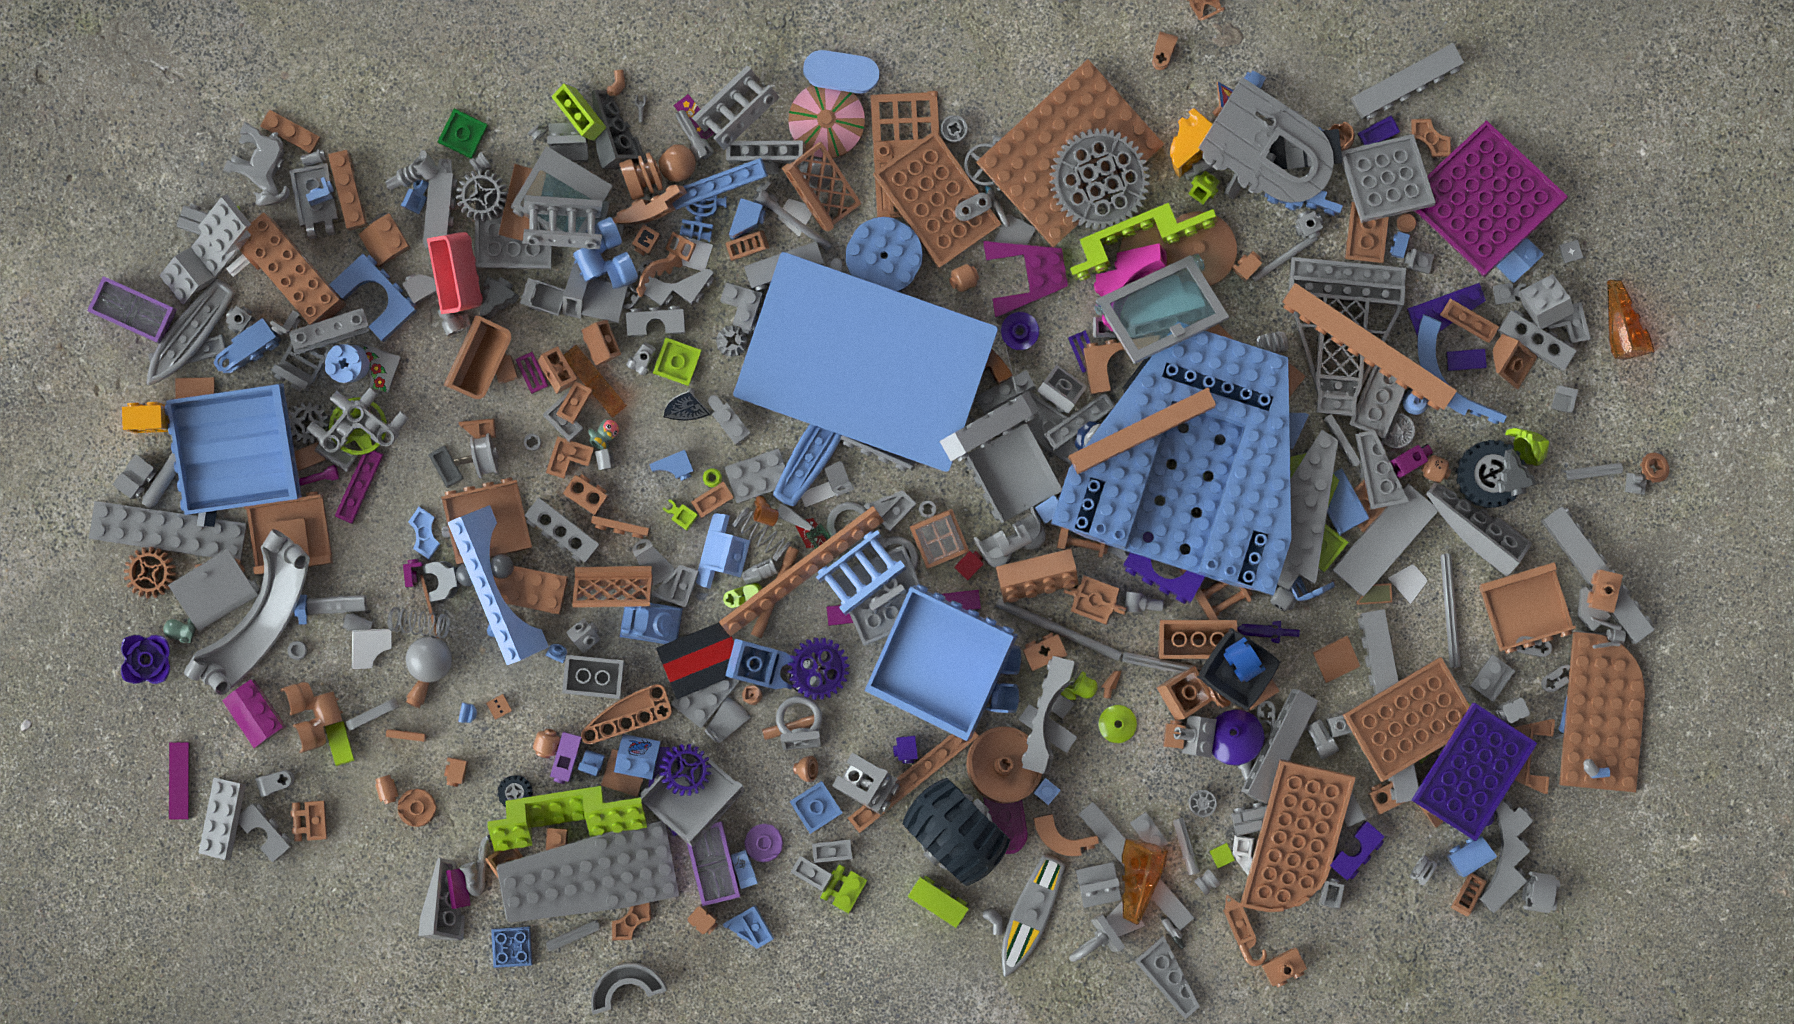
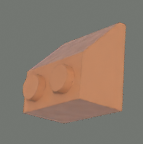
M390 213L371 223L359 234L368 252L377 262V267L384 265L411 249Z
M1196 666L1156 687L1175 720L1187 718L1213 699L1209 695L1211 692L1207 685L1197 678L1200 673Z

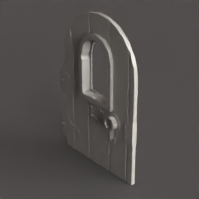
M1243 77L1198 147L1203 151L1202 156L1205 163L1211 165L1214 160L1216 161L1213 165L1214 169L1225 170L1229 168L1238 174L1237 179L1240 186L1246 188L1248 183L1251 184L1248 189L1249 192L1256 194L1264 191L1271 197L1290 203L1308 200L1321 192L1331 177L1334 164L1333 151L1329 140L1317 126ZM1256 112L1264 116L1265 119H1270L1271 125H1268L1267 121H1263L1262 119L1257 117L1255 115ZM1279 135L1299 149L1304 150L1310 157L1312 166L1305 177L1298 178L1292 176L1266 158L1271 145L1277 140Z

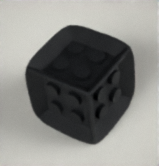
M1230 628L1207 659L1197 678L1201 679L1207 686L1232 703L1242 707L1245 711H1249L1250 707L1254 705L1272 680L1281 661L1245 635ZM1243 637L1247 640L1244 644L1249 643L1262 664L1259 667L1264 666L1266 669L1248 682L1245 680L1240 681L1234 672L1237 669L1234 664L1230 666L1223 655L1226 653V648Z

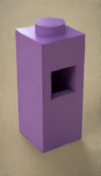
M567 732L562 733L550 777L554 778V782L565 784V781L569 782L571 780L582 742L581 736Z

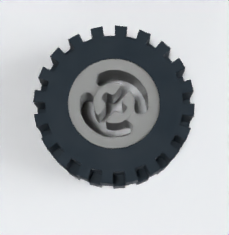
M1488 440L1471 446L1470 449L1463 453V457L1457 463L1459 467L1456 468V474H1458L1456 482L1460 485L1459 490L1461 494H1465V499L1474 502L1473 504L1476 506H1483V508L1504 506L1516 499V496H1511V492L1499 493L1498 482H1500L1501 472L1495 474L1494 478L1484 479V481L1493 484L1492 488L1485 486L1479 478L1481 465L1484 466L1482 476L1489 474L1490 470L1495 471L1500 468L1497 465H1492L1491 460L1499 462L1504 468L1503 458L1505 450L1513 449L1512 445L1504 444V441ZM1515 451V452L1517 453V455L1520 457V455H1521L1520 452H1519V451ZM1520 458L1521 464L1525 465L1526 463L1524 459L1521 460Z

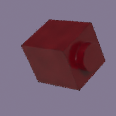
M969 551L954 566V569L968 581L983 565L981 562L983 558L976 551L973 553Z

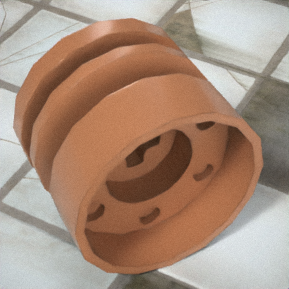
M650 152L646 153L648 160L646 163L643 162L641 155L638 156V166H635L631 159L619 163L632 200L644 197V187H648L651 194H653L652 184L655 183L659 191L663 190L662 176L658 164Z

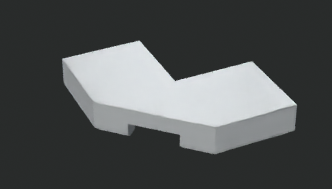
M1234 835L1232 855L1248 875L1253 860L1254 838Z

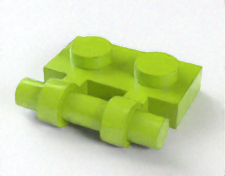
M839 864L836 870H833L831 873L834 876L820 898L827 901L830 895L834 896L835 899L832 905L849 914L867 879L853 871H850L847 877L844 876L842 873L845 867ZM841 880L844 883L839 892H837L834 888L837 882Z

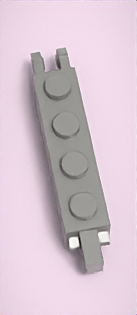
M439 159L438 171L429 179L423 244L428 250L427 238L448 235L450 228L454 226V217L451 216L452 209H455L456 205L453 191L457 189L458 179H455V175L452 173V160Z

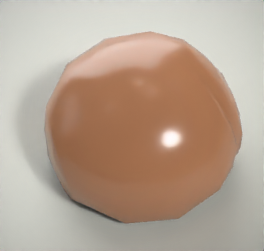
M1347 122L1333 124L1328 130L1339 129L1341 151L1349 149L1353 145L1355 138L1353 127Z

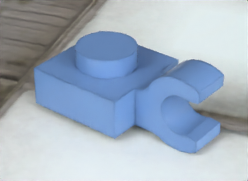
M421 179L416 180L413 183L414 190L408 189L401 206L416 214H420L427 199L423 194L429 183Z

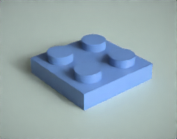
M820 781L789 801L810 834L842 814L841 809L823 781Z

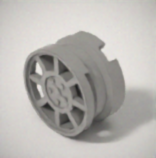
M951 115L946 117L941 124L943 139L952 144L960 143L965 139L968 130L966 121L960 116Z
M1197 790L1189 798L1190 810L1199 817L1210 816L1216 809V798L1207 790Z
M1423 855L1414 866L1410 878L1418 880V883L1422 886L1425 885L1435 871L1437 863L1428 860V857Z

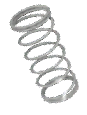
M746 507L744 511L735 520L732 526L737 527L747 517H749L741 530V534L746 533L756 524L755 528L753 529L749 537V540H753L762 531H764V533L758 541L757 547L762 546L773 536L765 550V553L771 552L777 545L780 544L773 557V560L777 562L781 558V556L786 552L788 547L791 545V542L788 541L784 545V547L779 551V549L785 541V538H782L774 547L767 551L775 536L777 535V531H775L763 543L759 545L760 541L762 540L763 536L768 530L769 525H766L753 538L751 537L754 531L756 530L757 526L759 525V522L757 523L755 521L748 529H746L743 532L745 526L747 525L748 521L753 515V511H751L747 515V513L750 511V508Z
M393 607L389 612L387 624L390 631L399 632L402 630L404 633L411 631L414 635L421 633L423 636L430 634L433 638L438 637L439 639H444L449 632L450 620L445 614L439 616L436 626L437 635L433 636L431 631L435 625L434 613H431L428 619L429 633L423 634L421 631L426 622V613L424 611L419 616L418 633L412 631L417 618L415 610H412L410 613V630L406 632L403 630V627L407 620V610L404 608L400 611L398 607ZM396 609L398 619L395 628H393L392 614ZM405 610L406 616H405L404 624H403V626H402V624H401V618H402V613H403V611ZM415 612V620L411 628V616ZM424 613V623L422 628H420L421 615ZM433 614L434 621L430 630V618ZM445 618H446V629H445V633H444V635L441 637L440 633L442 632V630H443V628H444ZM442 619H443L442 628H441V630H440V624H441V621H442Z

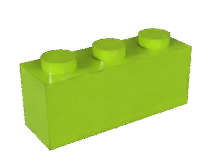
M564 83L551 96L581 136L594 141L607 128L577 88Z
M926 875L924 878L920 876L908 897L957 928L969 909L966 906L967 902L960 897L954 899L950 896L951 892L943 886L940 889L934 886L935 881Z

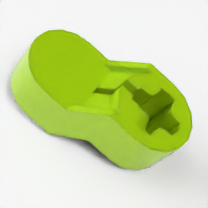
M758 583L744 585L726 592L723 601L727 607H738L763 588Z

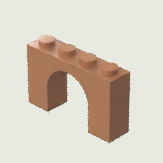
M1154 333L1144 335L1142 339L1133 338L1132 341L1139 350L1158 341L1160 336H1155ZM1117 339L1105 341L1106 345L1098 346V343L1086 344L1087 348L1083 349L1090 395L1110 391L1107 372L1108 361L1116 352L1126 351L1121 342L1117 343Z

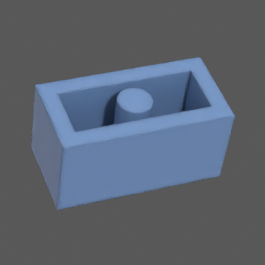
M1402 232L1394 234L1393 241L1395 242L1394 246L1390 248L1391 256L1400 259L1404 258L1410 237L1409 234Z

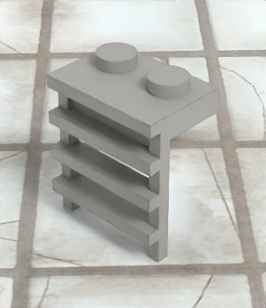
M290 344L279 364H274L271 371L275 373L274 377L282 382L285 379L292 382L291 387L300 392L302 389L309 391L317 374L322 369L329 350H326L323 356L313 350L309 351V353L321 359L317 366L299 355L296 356L292 352L293 347ZM289 354L314 368L315 371L312 376L288 363L286 359Z

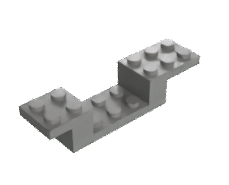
M227 194L219 199L198 226L202 234L189 249L174 256L160 274L164 283L168 285L183 305L188 303L196 292L211 285L251 236L247 231L251 225Z

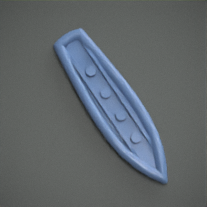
M809 424L797 443L773 495L782 503L795 506L833 455L842 435Z

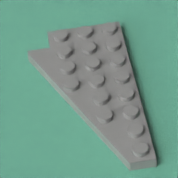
M1321 430L1290 479L1291 542L1277 583L1287 590H1290L1298 575L1314 584L1317 579L1338 439Z

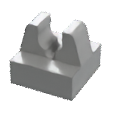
M1627 473L1624 492L1645 495L1646 476Z

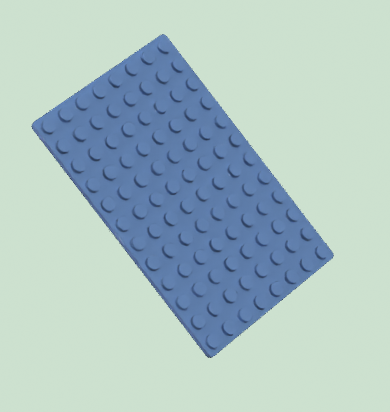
M782 252L779 256L733 395L741 400L947 472L950 470L953 461H950L940 441L965 427L998 328L995 325Z

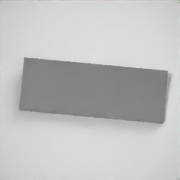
M1408 483L1402 489L1409 502L1387 506L1331 569L1359 595L1365 596L1438 512L1431 502Z

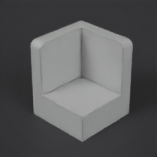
M1561 385L1557 386L1551 408L1565 413H1572L1578 390Z

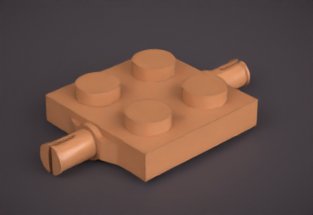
M1083 576L1082 582L1077 589H1064V593L1074 596L1071 612L1105 625L1108 624L1109 618L1114 611L1123 615L1126 612L1122 610L1127 611V607L1117 604L1119 588L1093 578Z

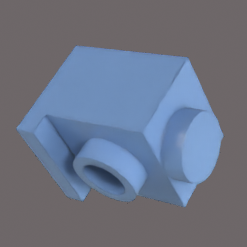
M1253 70L1251 73L1247 72L1244 77L1258 88L1262 87L1266 77Z

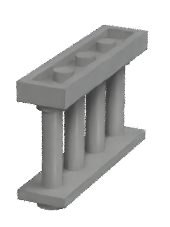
M746 66L692 117L704 132L710 128L717 134L713 138L723 150L780 98L770 85L763 89L757 84L760 79L749 66ZM750 89H753L758 96L749 102L743 95ZM736 102L744 107L737 116L729 110ZM722 115L730 120L723 129L715 123Z
M525 195L523 213H530L529 229H524L523 244L600 249L602 234H595V218H600L602 201ZM537 214L549 215V231L537 230ZM557 215L568 216V232L556 231ZM576 217H588L587 233H576Z
M361 308L289 331V338L297 356L368 333L369 325L364 310Z

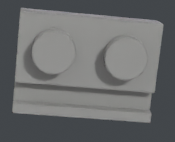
M1491 655L1470 687L1494 702L1515 670L1494 655Z

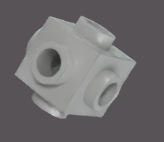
M1307 210L1298 215L1299 219L1295 221V229L1299 236L1302 235L1303 239L1307 237L1312 239L1320 235L1319 231L1323 229L1322 225L1324 224L1320 214L1316 215L1315 211L1310 213ZM1308 220L1312 221L1313 227L1307 225Z
M238 306L232 307L226 314V322L230 324L228 328L236 334L239 331L243 332L255 324V318L251 316L253 312L245 306L242 308ZM240 315L242 317V320L240 322H236L237 318Z
M585 618L566 632L582 653L601 640L597 634L599 629L593 622L589 624Z

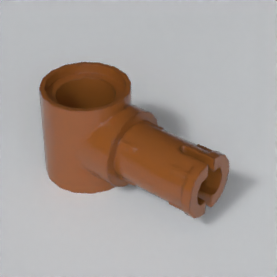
M764 496L756 497V501H754L756 506L754 521L774 526L778 520V510L771 508Z

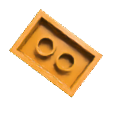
M147 402L146 406L139 403H127L126 407H122V427L124 431L134 434L168 432L170 421L169 416L165 413L164 404Z

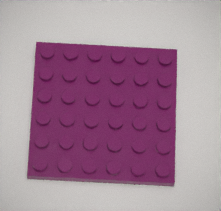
M1486 120L1427 175L1436 203L1435 206L1415 210V212L1485 277L1568 199V196Z

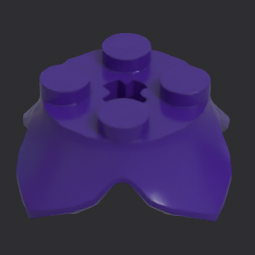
M131 635L123 639L121 652L125 657V661L121 666V675L124 681L133 684H139L144 681L158 684L167 679L170 672V646L165 637L152 635L146 638L141 635ZM144 655H150V663L144 664Z

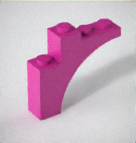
M1158 243L1118 252L1117 260L1115 261L1116 270L1096 274V282H1094L1095 292L1102 297L1166 267L1167 253L1165 249ZM1130 294L1110 303L1119 320L1124 304ZM1103 314V315H1102L1103 323H1104V325H1106V326L1111 330V332H1112L1113 329L1111 328V326L1109 325L1108 321L1106 320L1105 314Z

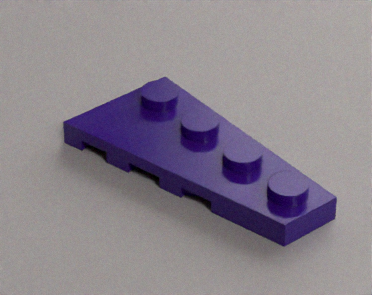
M1480 283L1408 308L1407 312L1417 338L1423 314L1441 321L1438 333L1453 323L1440 315L1450 298L1470 310L1485 302L1486 299Z

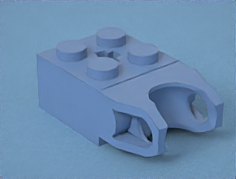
M262 318L231 339L233 344L220 352L214 360V365L218 371L233 373L252 360L256 362L261 359L263 353L268 349L272 351L277 348L281 338L271 329L272 325L270 322ZM229 359V365L224 368L223 362Z
M735 639L725 676L772 689H792L793 685L782 680L780 670L785 664L794 660L786 652Z

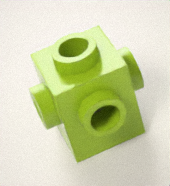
M1204 171L1201 176L1197 174L1191 182L1193 187L1188 194L1204 205L1209 197L1213 199L1219 191L1216 187L1220 181L1214 175Z

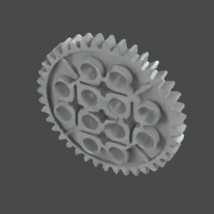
M1098 128L1094 129V133L1089 129L1086 134L1080 132V138L1074 135V142L1068 139V146L1062 145L1063 151H1057L1060 158L1055 157L1053 159L1057 165H1051L1055 172L1050 173V176L1055 178L1049 181V183L1055 184V187L1050 190L1057 192L1053 198H1059L1056 205H1063L1060 211L1067 210L1066 217L1073 215L1072 222L1079 219L1080 226L1086 222V228H1089L1092 224L1093 229H1097L1100 225L1101 230H1103L1106 225L1111 227L1113 223L1115 225L1120 223V221H1125L1126 217L1132 218L1131 212L1137 213L1136 207L1143 206L1139 200H1146L1142 193H1148L1144 186L1150 185L1149 182L1145 181L1150 175L1144 174V171L1149 168L1143 167V164L1146 162V160H1140L1143 153H1136L1139 147L1132 148L1133 141L1127 143V136L1120 139V132L1114 136L1113 130H1110L1107 134L1105 128L1102 129L1101 133ZM1095 144H1099L1102 147L1100 154L1094 151ZM1077 151L1084 153L1083 161L1077 158ZM1106 155V157L1097 160V162H1095L1094 164H1087L1082 167H1079V165L1089 162L1091 158L1097 159L1099 157ZM1120 155L1126 157L1125 165L1119 162L1118 158ZM1103 161L1109 165L1107 172L1101 169ZM1085 168L1091 171L1090 179L1086 178L1083 174ZM1120 169L1121 173L1118 176L1114 175L1113 171ZM1127 172L1133 175L1131 183L1125 178ZM1068 175L1074 179L1072 186L1066 183ZM1108 175V177L1103 178L1101 182L1096 181L1091 183V181L1096 180V178ZM1110 179L1116 183L1114 190L1108 187ZM1085 183L1086 187L1083 190L1079 189L1078 185ZM1092 186L1098 189L1096 197L1090 192ZM1120 191V193L1111 196L1108 200L1103 199L1093 203V201L1103 198L1105 193L1113 194ZM1075 193L1081 197L1079 204L1073 201ZM1117 197L1121 198L1123 201V205L1121 208L1117 207L1115 204V199ZM1099 204L1105 207L1103 215L1097 210Z

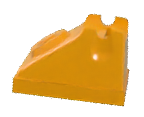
M1195 108L1189 111L1190 117L1188 119L1182 117L1178 121V136L1174 137L1171 144L1170 157L1172 158L1174 172L1179 178L1192 168L1193 163H1197L1203 158V151L1198 147L1213 125Z

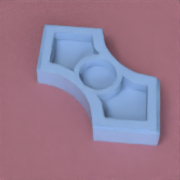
M418 507L408 521L416 533V543L413 549L430 560L440 545L432 532V524L435 517L421 507Z

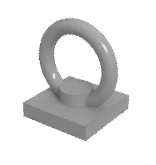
M793 696L786 699L780 705L776 714V723L782 733L780 735L783 750L821 747L818 730L822 723V713L818 704L804 696ZM797 703L809 706L814 713L812 727L810 729L798 728L790 731L784 723V714L787 708Z
M1104 915L1091 919V922L1097 929L1094 932L1095 937L1076 949L1070 955V961L1080 960L1100 945L1103 947L1108 945L1112 952H1119L1125 948Z

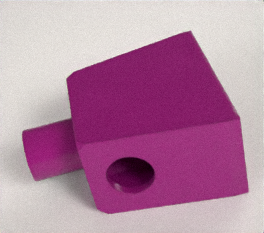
M1428 444L1422 447L1416 445L1389 462L1397 478H1400L1428 461L1427 457L1433 454V451Z

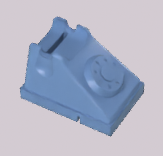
M650 603V606L624 607L620 637L661 644L672 642L678 639L683 608Z

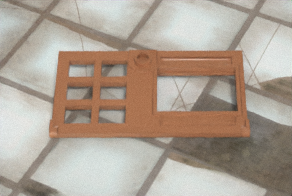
M938 91L870 95L875 172L922 140L918 139L917 123L930 122L931 133L936 130L939 134ZM916 101H929L930 117H917ZM892 102L893 119H880L879 103ZM898 102H911L912 118H898ZM912 123L913 140H900L899 124ZM880 125H894L893 141H881ZM875 178L877 218H903L899 212H894V204Z

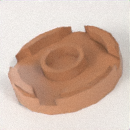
M418 788L408 790L398 801V815L409 826H424L435 816V800L426 790Z

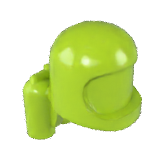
M1082 671L1074 684L1067 686L1060 695L1069 700H1076V694L1082 698L1090 699L1097 693L1098 683L1096 680L1087 677L1086 673Z

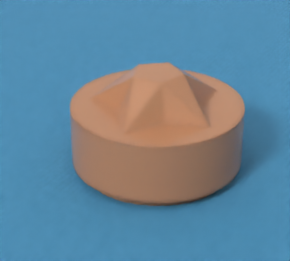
M756 685L745 687L742 692L743 700L749 705L758 704L762 699L761 689Z

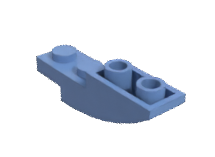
M1321 191L1308 200L1293 203L1280 201L1267 193L1264 194V197L1268 198V202L1286 204L1285 207L1293 211L1301 209L1303 203H1306V207L1316 210L1320 208L1324 210L1325 214L1335 216V214H1340L1343 205L1326 200V191Z

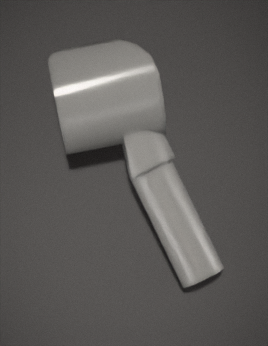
M638 94L634 101L639 110V122H643V109L647 101L646 94H644V101H639Z

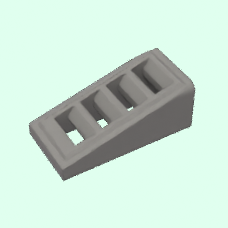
M782 503L777 509L779 512L778 518L811 531L813 529L812 525L786 504Z

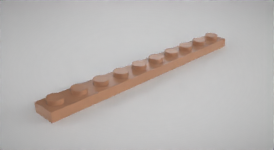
M872 506L720 620L719 623L731 637L854 545L867 533L883 523L884 520Z

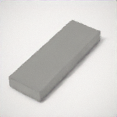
M1328 415L1324 418V422L1332 435L1338 439V445L1352 467L1361 463L1333 415Z

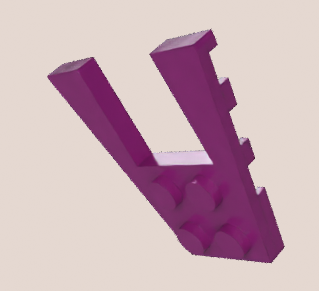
M983 241L986 261L1024 255L1030 291L1028 293L992 298L995 317L1068 286L1062 248Z

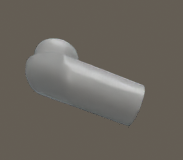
M994 909L984 910L983 918L988 919L993 924V934L1002 935V916Z

